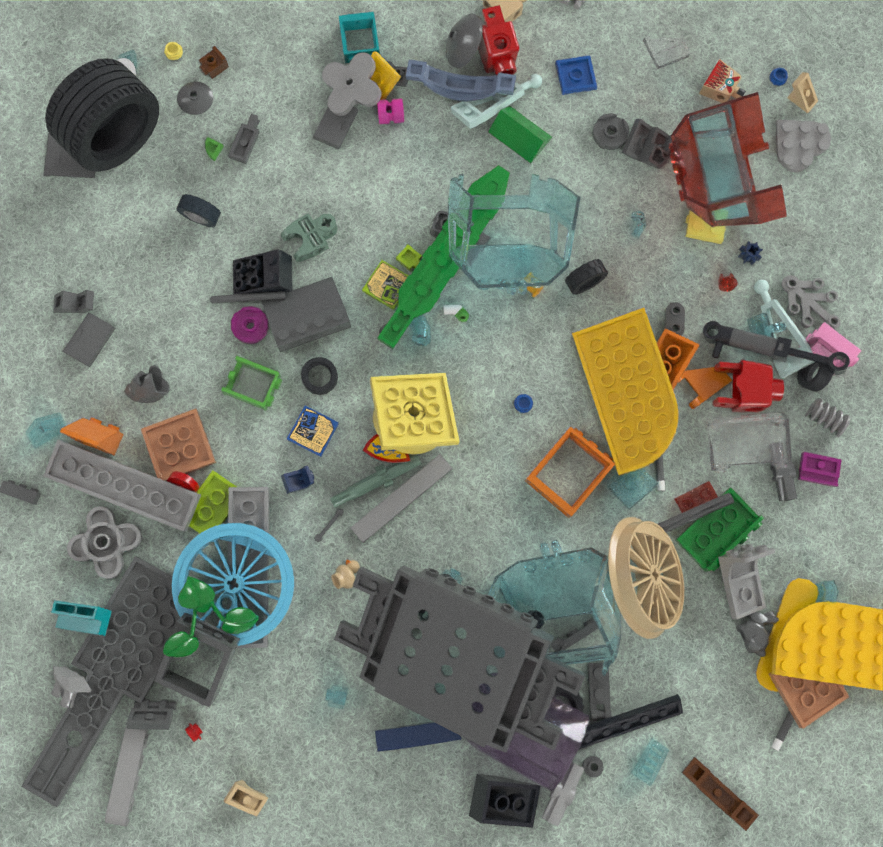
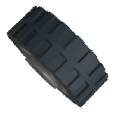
M187 194L182 195L176 208L180 215L190 221L212 228L216 226L221 214L220 210L210 202Z

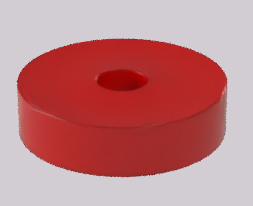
M174 471L167 479V482L197 493L199 490L198 483L185 473Z

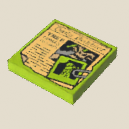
M381 260L363 287L362 292L394 310L398 305L399 289L408 275Z

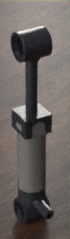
M710 321L703 327L705 340L710 344H715L712 357L715 359L720 357L722 347L726 345L771 356L774 360L786 362L788 355L827 364L828 370L835 375L846 372L850 363L848 355L843 352H835L830 357L790 348L792 340L778 337L777 339L720 325L716 321ZM716 329L718 333L715 336H710L708 331ZM841 360L844 366L836 367L833 361Z

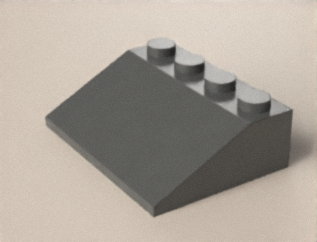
M332 277L295 289L292 292H287L286 299L262 301L280 353L351 328L349 317Z

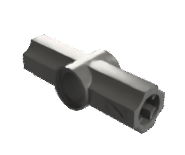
M787 442L770 444L769 450L772 461L770 470L773 471L774 477H772V480L776 482L779 501L797 499L794 483L796 470L794 464L790 462Z

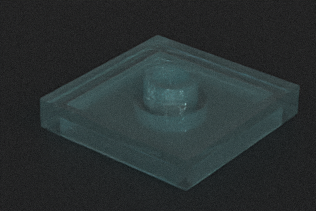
M643 468L621 476L618 475L616 469L603 480L605 486L629 510L658 486V483Z

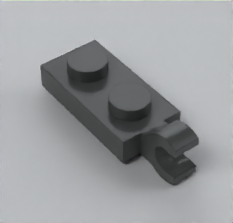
M251 114L247 125L241 123L228 154L230 159L247 164L260 133L259 129H257L260 122L257 115Z

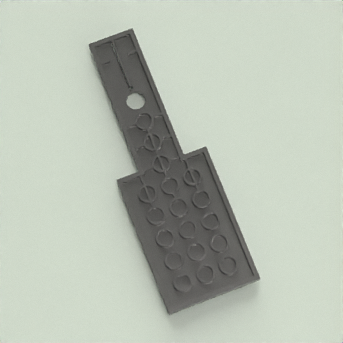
M137 556L134 557L104 609L112 611L106 635L88 634L71 663L88 673L85 680L91 688V692L77 693L73 707L67 708L21 787L55 807L60 806L124 694L139 703H142L155 682L162 663L164 644L172 635L175 624L180 619L172 596L173 576ZM71 731H78L82 735V742L78 747H72L68 744L67 736Z

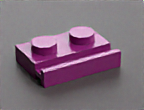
M802 452L798 480L838 487L842 459Z

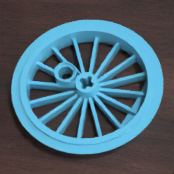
M227 523L205 530L184 548L174 568L172 596L180 617L184 613L193 616V609L184 608L178 602V595L189 576L190 570L224 582L208 584L211 587L224 586V588L215 592V595L223 592L215 603L218 610L222 612L223 617L230 610L238 607V596L243 607L248 608L242 593L268 616L259 626L255 624L251 630L239 634H231L240 638L238 646L255 642L274 630L286 615L292 601L294 574L287 553L274 537L252 525ZM218 539L232 542L233 573L218 543ZM212 542H214L228 574L202 551ZM236 544L246 546L238 571ZM250 548L261 552L241 574ZM198 554L206 559L225 578L193 568L192 564ZM264 554L276 559L277 562L243 578ZM279 566L281 572L280 580L245 582L272 567ZM237 579L236 583L239 586L232 589L233 585L230 584V581ZM282 583L280 598L245 586L250 584ZM244 589L277 600L278 603L274 611L270 614ZM226 597L232 601V606L229 609L222 606V601ZM212 607L202 618L198 615L196 618L204 621L213 612ZM219 620L217 628L221 629L223 621Z

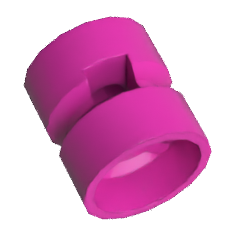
M402 98L392 99L391 102L380 100L377 103L379 125L389 124L390 121H393L394 124L404 123Z

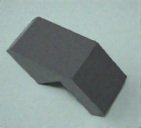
M63 290L55 294L53 313H86L93 310L94 291L85 290L76 294Z

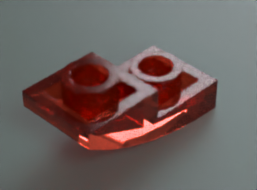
M710 481L674 499L683 513L717 498L718 495Z

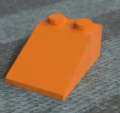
M92 417L90 420L81 418L60 430L61 433L79 443L115 456L124 435L119 432L120 428L108 424V427L101 425L102 421Z

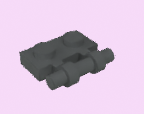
M144 699L142 703L135 701L134 708H131L126 722L127 729L169 730L174 715L173 710H176L177 703L168 699H162L161 701Z

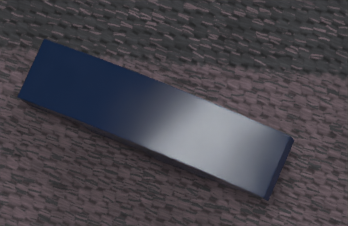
M433 721L375 731L377 752L462 739L460 735Z

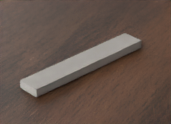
M439 454L351 527L352 531L364 543L451 471L452 467Z

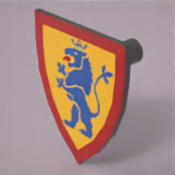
M378 434L374 435L362 450L371 458L391 464L410 462L409 454L397 450L381 451Z

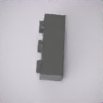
M3 480L0 486V493L34 505L37 504L41 495L37 489L31 488L29 490L26 485L19 484L18 486L12 480H8V482Z

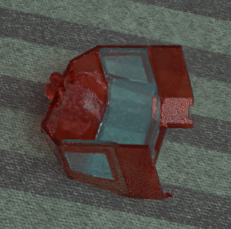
M758 92L686 114L671 134L672 143L669 144L670 157L673 163V171L679 173L675 177L677 185H681L682 190H679L681 202L685 201L687 208L711 227L762 224L787 217L782 184L756 191L747 155L769 149L768 142H764L762 133H765Z

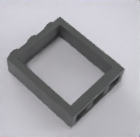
M184 613L176 622L172 635L180 631L189 634L191 631L192 615ZM196 618L193 637L224 652L211 688L203 687L168 670L173 657L166 655L163 657L155 682L210 708L220 692L240 638Z

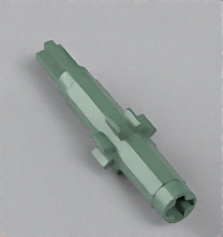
M410 454V462L393 463L387 467L381 464L375 467V473L347 487V490L331 497L330 500L334 508L351 499L355 500L384 485L385 489L394 485L393 479L422 464L418 455Z

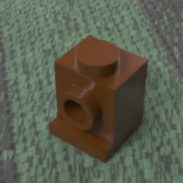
M213 46V50L198 60L200 71L204 76L208 75L211 79L229 67L225 56L216 46Z

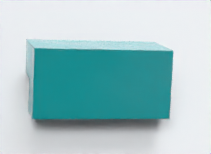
M54 600L51 613L58 615L55 628L102 636L106 635L112 612L98 606Z

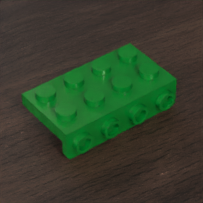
M731 487L722 495L731 494L734 500L733 504L695 520L675 539L705 572L717 570L720 567L718 557L725 555L728 550H733L736 545L743 544L749 538L747 535L751 531L754 532L761 527V521L764 519L762 515L758 516Z

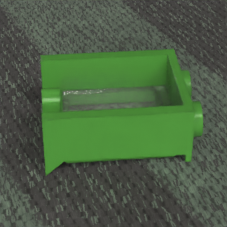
M236 355V366L233 371L229 372V381L226 388L222 387V393L266 411L267 407H271L275 397L273 393L275 389L279 390L282 379H280V373Z

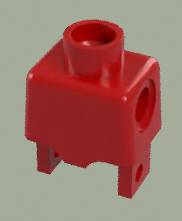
M500 5L482 9L486 25H483L478 51L486 73L495 72V75H498V73L514 75L517 71L515 63L520 48L512 21L505 22ZM488 14H493L494 17L490 18Z
M741 360L739 363L719 362L714 366V372L733 373L732 398L717 397L713 400L714 407L732 408V412H762L772 405V401L779 402L783 398L784 381L783 379L773 378V367L769 364Z

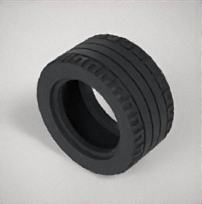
M109 58L97 59L78 67L56 88L46 108V128L57 143L83 168L96 172L106 171L127 161L147 142L158 122L159 103L157 97L124 64Z

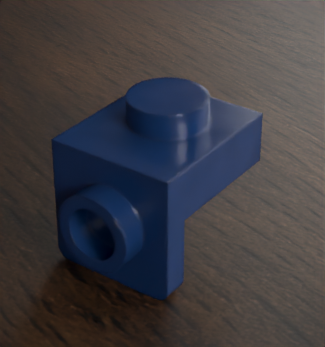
M308 465L299 470L281 475L287 494L307 489L314 484V474Z

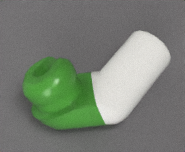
M443 305L444 315L453 314L461 322L468 320L469 313L461 305Z

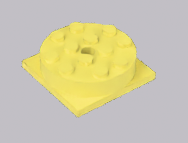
M446 373L370 378L374 403L373 424L379 435L381 451L397 450L406 454H422L431 451L437 446L459 444L460 441Z

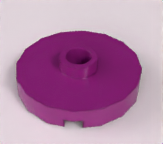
M253 306L243 307L233 315L231 330L235 338L240 342L255 344L267 335L269 322L266 315L259 308ZM249 323L253 324L251 329L247 328Z

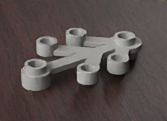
M789 275L782 280V289L788 294V314L795 315L800 311V306L796 303V295L801 299V325L804 328H809L814 323L813 317L810 316V308L834 330L840 326L839 317L830 315L816 302L826 301L833 303L838 299L836 291L806 293L801 289L812 288L813 290H820L824 286V281L821 278H816L813 281H799L797 277ZM815 282H818L820 287L816 286ZM829 294L833 295L834 299H831ZM791 306L795 307L796 311H792ZM805 319H808L810 324H806ZM831 319L835 320L836 324H832Z

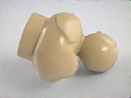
M346 560V565L337 567L335 574L331 576L332 582L337 589L342 587L350 589L353 587L354 573L358 572L360 568L359 563L355 560Z

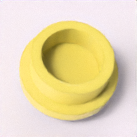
M169 42L165 46L164 53L168 59L178 60L181 58L183 50L178 43Z

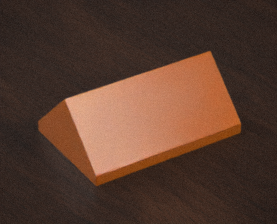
M665 328L657 341V345L674 390L700 344Z

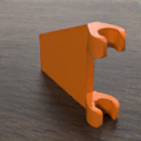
M714 367L684 371L678 383L685 378L698 395L697 398L689 403L690 408L695 409L729 384L732 379L727 373L714 372Z

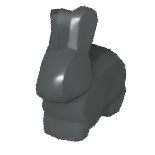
M760 612L752 613L747 616L749 620L736 626L737 631L740 632L745 642L744 645L748 653H756L760 657L766 656L765 649L769 644V635L764 627L776 624L779 621V618L773 612H767L764 615Z

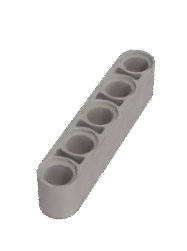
M126 725L106 811L105 823L125 827L129 824V812H132L135 798L133 794L138 786L140 777L138 772L143 764L144 755L142 754L147 746L148 730L127 729Z

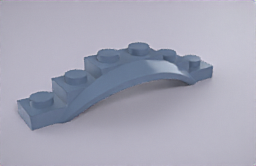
M409 60L406 80L422 82L424 86H427L433 92L452 100L476 101L495 96L496 93L513 95L516 75L498 73V75L494 76L459 75L427 65V62Z

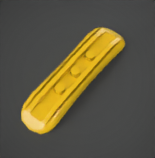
M797 578L788 584L776 615L779 621L773 624L769 634V644L765 649L766 656L759 659L756 670L757 680L760 685L770 691L778 692L769 673L772 672L773 650L779 630L784 627L788 621L787 618L792 613L811 603H815L818 598L817 586L810 580Z

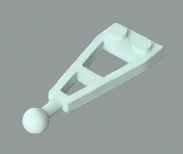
M532 74L528 81L520 85L515 83L513 95L496 93L495 96L481 100L459 102L451 106V113L471 129L487 121L500 112L501 109L506 108L525 95V90L539 88L542 84V78L538 74ZM491 100L496 102L483 112L474 107Z
M766 280L756 281L754 290L756 293L761 294L765 303L761 306L767 336L776 338L775 333L787 327L801 346L797 349L813 353L809 343L780 303L775 299L771 300L768 293V282ZM772 308H774L782 320L776 325H773L770 313ZM788 355L786 362L773 359L780 378H785L815 362Z

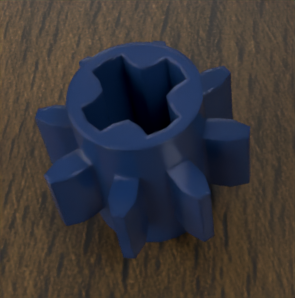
M748 241L745 246L742 245L739 248L742 253L739 254L738 258L743 259V264L750 262L753 265L755 261H759L762 258L759 253L763 249H760L757 242L754 244Z

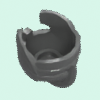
M153 365L149 367L148 373L143 371L137 373L131 383L127 384L124 393L135 402L153 403L168 394L170 387L168 382L162 378L160 368Z

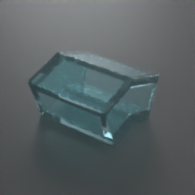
M826 580L815 584L818 589L816 601L836 603L839 590L835 580Z

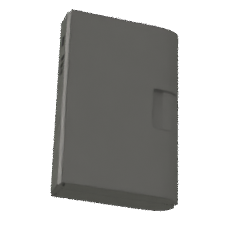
M327 107L313 135V139L340 149L358 113V109L353 107L348 114L337 116Z
M88 312L62 352L91 367L116 328Z

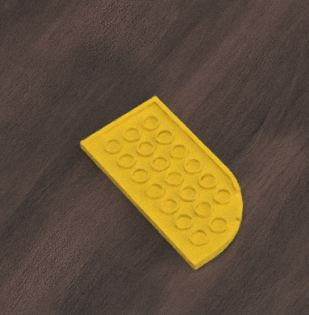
M643 307L572 333L619 476L642 469L661 457L673 441L679 419L677 400L645 308Z
M815 602L796 610L787 618L788 621L779 630L775 640L772 674L883 691V609L840 602Z

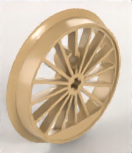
M636 517L624 518L615 527L609 545L608 567L613 595L624 620L636 634L646 639L657 638L666 629L672 628L678 622L683 610L684 578L681 563L670 537L658 524L652 521H642ZM630 559H631L638 567H635V566L630 565ZM631 572L635 573L636 581L632 582ZM638 585L637 595H636V592H635L634 587Z

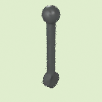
M337 509L336 515L321 533L315 535L314 539L316 542L322 541V536L339 516L343 515L344 511L342 509Z

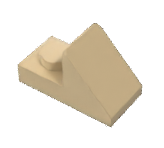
M802 72L792 84L793 91L787 98L806 113H809L818 102V98L809 73Z
M240 780L233 784L223 801L257 817L268 797L250 788L245 781Z

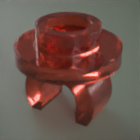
M732 273L727 277H723V274L719 276L718 286L721 291L729 292L736 288L738 284L737 279Z

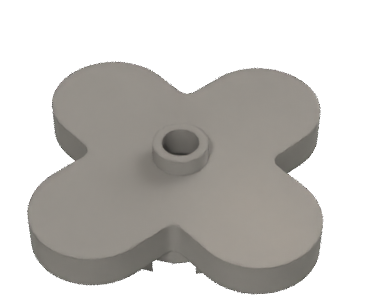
M359 53L355 55L348 66H344L339 62H331L324 68L322 78L333 89L328 98V107L333 114L344 116L351 111L354 104L359 103L365 107H372L380 101L381 90L374 81L370 80L375 71L376 64L369 54Z
M98 506L87 514L86 524L88 530L86 533L71 538L67 545V552L75 561L85 562L93 560L95 571L100 577L113 579L119 576L123 570L122 553L134 550L140 545L142 532L136 525L130 523L116 525L114 513L106 507ZM105 539H107L106 546L103 545Z

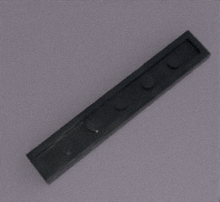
M676 694L566 732L565 737L569 751L571 753L683 714L681 698Z

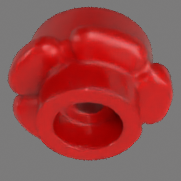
M189 723V726L184 729L193 742L198 739L201 740L202 730L196 723L194 725Z

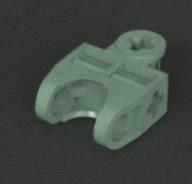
M309 213L287 226L282 231L281 237L283 241H288L291 238H301L303 240L301 247L293 256L297 262H301L329 249L326 240L334 236L338 228L336 220L331 214H323L313 220Z

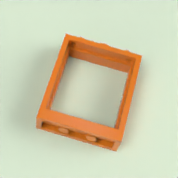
M570 427L526 478L525 482L565 516L570 518L613 468L615 463L609 454L599 451L597 449L598 446L593 441H587L581 431ZM568 438L604 467L572 506L536 477Z

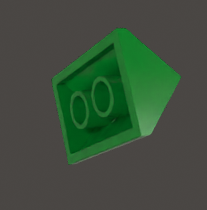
M511 106L500 110L488 133L530 164L552 139L551 135Z

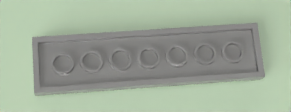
M62 440L57 441L43 475L46 478L184 532H187L201 494Z
M269 487L229 488L228 523L248 524L269 533ZM228 541V565L233 573L232 542ZM236 544L237 571L246 550V546ZM250 548L241 574L261 552ZM264 554L243 578L269 566V555ZM269 569L245 582L269 580ZM237 579L230 581V584L233 585L232 589L239 586L236 583ZM269 583L245 585L269 594ZM244 589L268 611L269 597ZM242 593L248 608L259 616L258 621L255 623L256 626H259L268 616ZM238 596V607H243ZM227 598V609L232 606V601L230 598ZM268 634L255 642L240 645L237 648L268 647Z

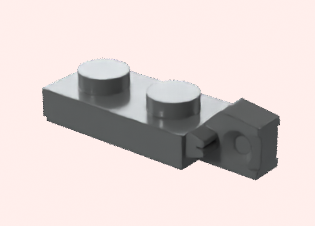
M592 617L583 623L584 628L580 631L575 628L566 634L567 639H556L551 644L553 651L556 655L560 654L603 626L600 618L594 620Z

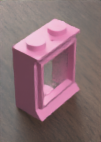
M825 322L822 323L818 330L815 329L812 334L809 333L805 338L814 354L830 357L835 352L846 353L850 359V367L857 363L859 360L857 356L862 351ZM841 360L833 361L836 367L844 366Z

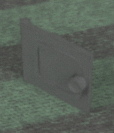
M48 133L43 176L95 178L96 171H89L83 168Z

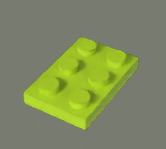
M212 470L197 492L201 494L189 527L200 534L209 528L223 524L228 518L229 488L237 486Z

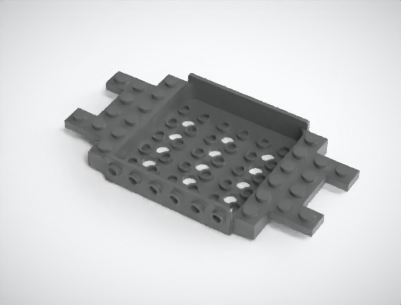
M403 565L397 570L394 581L364 567L358 569L353 587L370 595L359 627L342 620L339 623L334 640L367 656L359 678L375 688L374 691L484 748L488 745L506 753L511 746L515 733L518 732L553 751L555 750L563 729L544 720L557 687L578 695L586 673L547 655L554 636L536 628L535 626L538 621L533 619L532 615L514 610L513 606L506 603L501 604L495 601L494 597L487 594L482 595L476 592L475 588L463 586L457 583L456 579L444 577L432 568L424 569L419 573ZM422 609L426 610L429 614V619L426 621L419 617V611ZM413 628L421 630L422 637L420 639H416L412 635ZM456 629H465L467 633L466 638H459L456 635ZM407 646L415 649L414 657H409L406 654L405 649ZM451 646L459 649L460 654L458 657L450 655L449 648ZM496 646H501L505 650L504 657L495 655L494 648ZM399 665H406L409 673L407 675L401 674ZM494 665L498 670V674L495 676L490 675L487 672V666ZM442 666H451L453 670L452 675L444 674ZM436 683H442L445 686V693L436 691ZM480 684H488L491 689L490 693H482L480 691ZM474 702H480L483 705L482 712H476L473 709Z

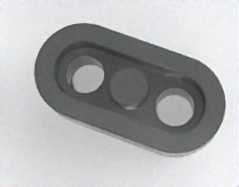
M672 302L665 310V328L681 336L685 330V309L682 304ZM673 309H677L678 313H674ZM672 327H677L678 331H674Z

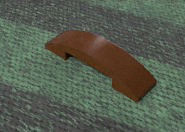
M693 757L681 772L745 831L749 829L759 816L714 776L696 757Z

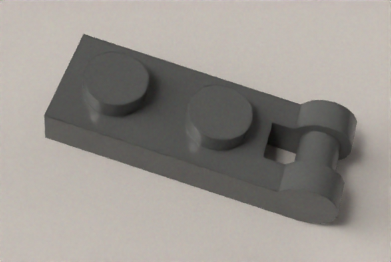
M588 663L590 721L610 718L612 714L610 707L609 663ZM596 704H603V710H597Z

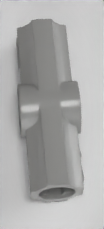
M567 760L559 780L557 779L554 783L556 786L550 792L549 802L542 815V818L547 822L559 826L567 806L571 805L575 797V788L584 771L583 767Z

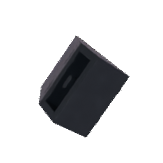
M277 249L233 260V295L286 291L287 293L293 291L292 256L284 251Z

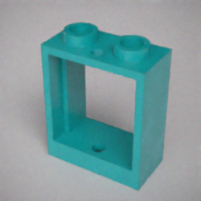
M374 12L339 15L345 63H350L352 58L359 53H367L370 56L373 52L380 54ZM371 28L374 48L348 51L345 31Z

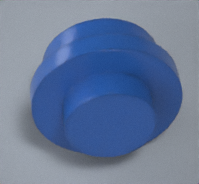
M784 68L774 69L770 73V81L776 86L784 85L788 79L787 71Z
M520 394L515 398L514 407L520 413H527L533 407V400L529 395Z

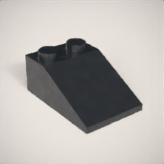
M477 774L469 816L481 824L533 828L541 786L498 776Z

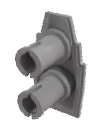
M53 666V675L56 682L51 695L62 698L60 701L62 707L72 708L77 693L91 692V688L85 678L77 672H73L65 666Z

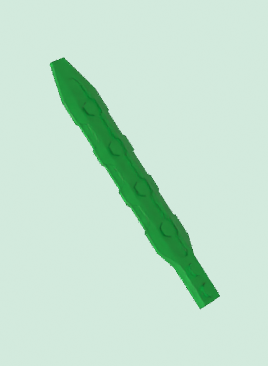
M498 165L471 184L462 197V202L453 215L444 223L442 231L433 244L424 252L422 260L413 273L406 278L398 292V308L377 337V340L393 350L413 319L431 311L451 277H454L469 250L475 246L488 222L494 218L502 206L510 172Z

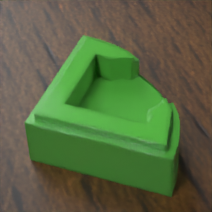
M207 137L205 149L207 155L215 161L224 146Z

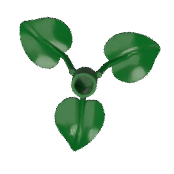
M188 576L178 595V602L184 608L193 609L191 631L189 634L180 631L170 636L164 644L163 654L169 657H185L197 650L199 640L193 637L197 611L203 613L212 607L219 619L224 622L222 630L229 634H239L249 630L258 621L259 616L248 608L237 607L230 610L226 617H223L214 604L215 592L213 588L201 580Z

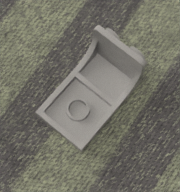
M752 544L740 546L741 549L728 550L725 555L718 557L732 619H740L766 608L757 563L759 558L775 553V548H767V545L753 547Z

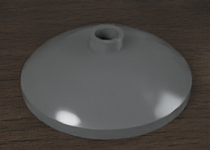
M470 13L463 16L452 27L448 35L446 56L448 63L454 68L465 66L473 58L479 47L483 24L481 18L476 14Z

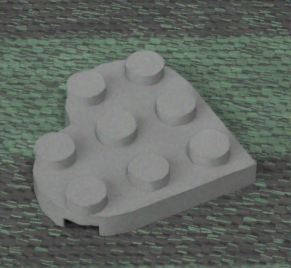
M777 120L776 154L778 162L787 171L794 173L802 172L808 168L813 161V157L821 155L830 146L831 136L828 131V125L814 121Z

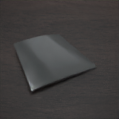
M636 119L622 153L649 166L661 169L667 160L674 156L673 152L678 146L683 147L685 142L675 135H668L658 127L650 126L642 119Z

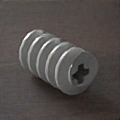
M818 398L811 404L805 415L806 417L811 414V421L818 418L817 425L824 422V429L831 426L830 433L837 430L838 438L850 424L849 415H843L841 410L836 412V407H830L828 402L823 403L821 398Z

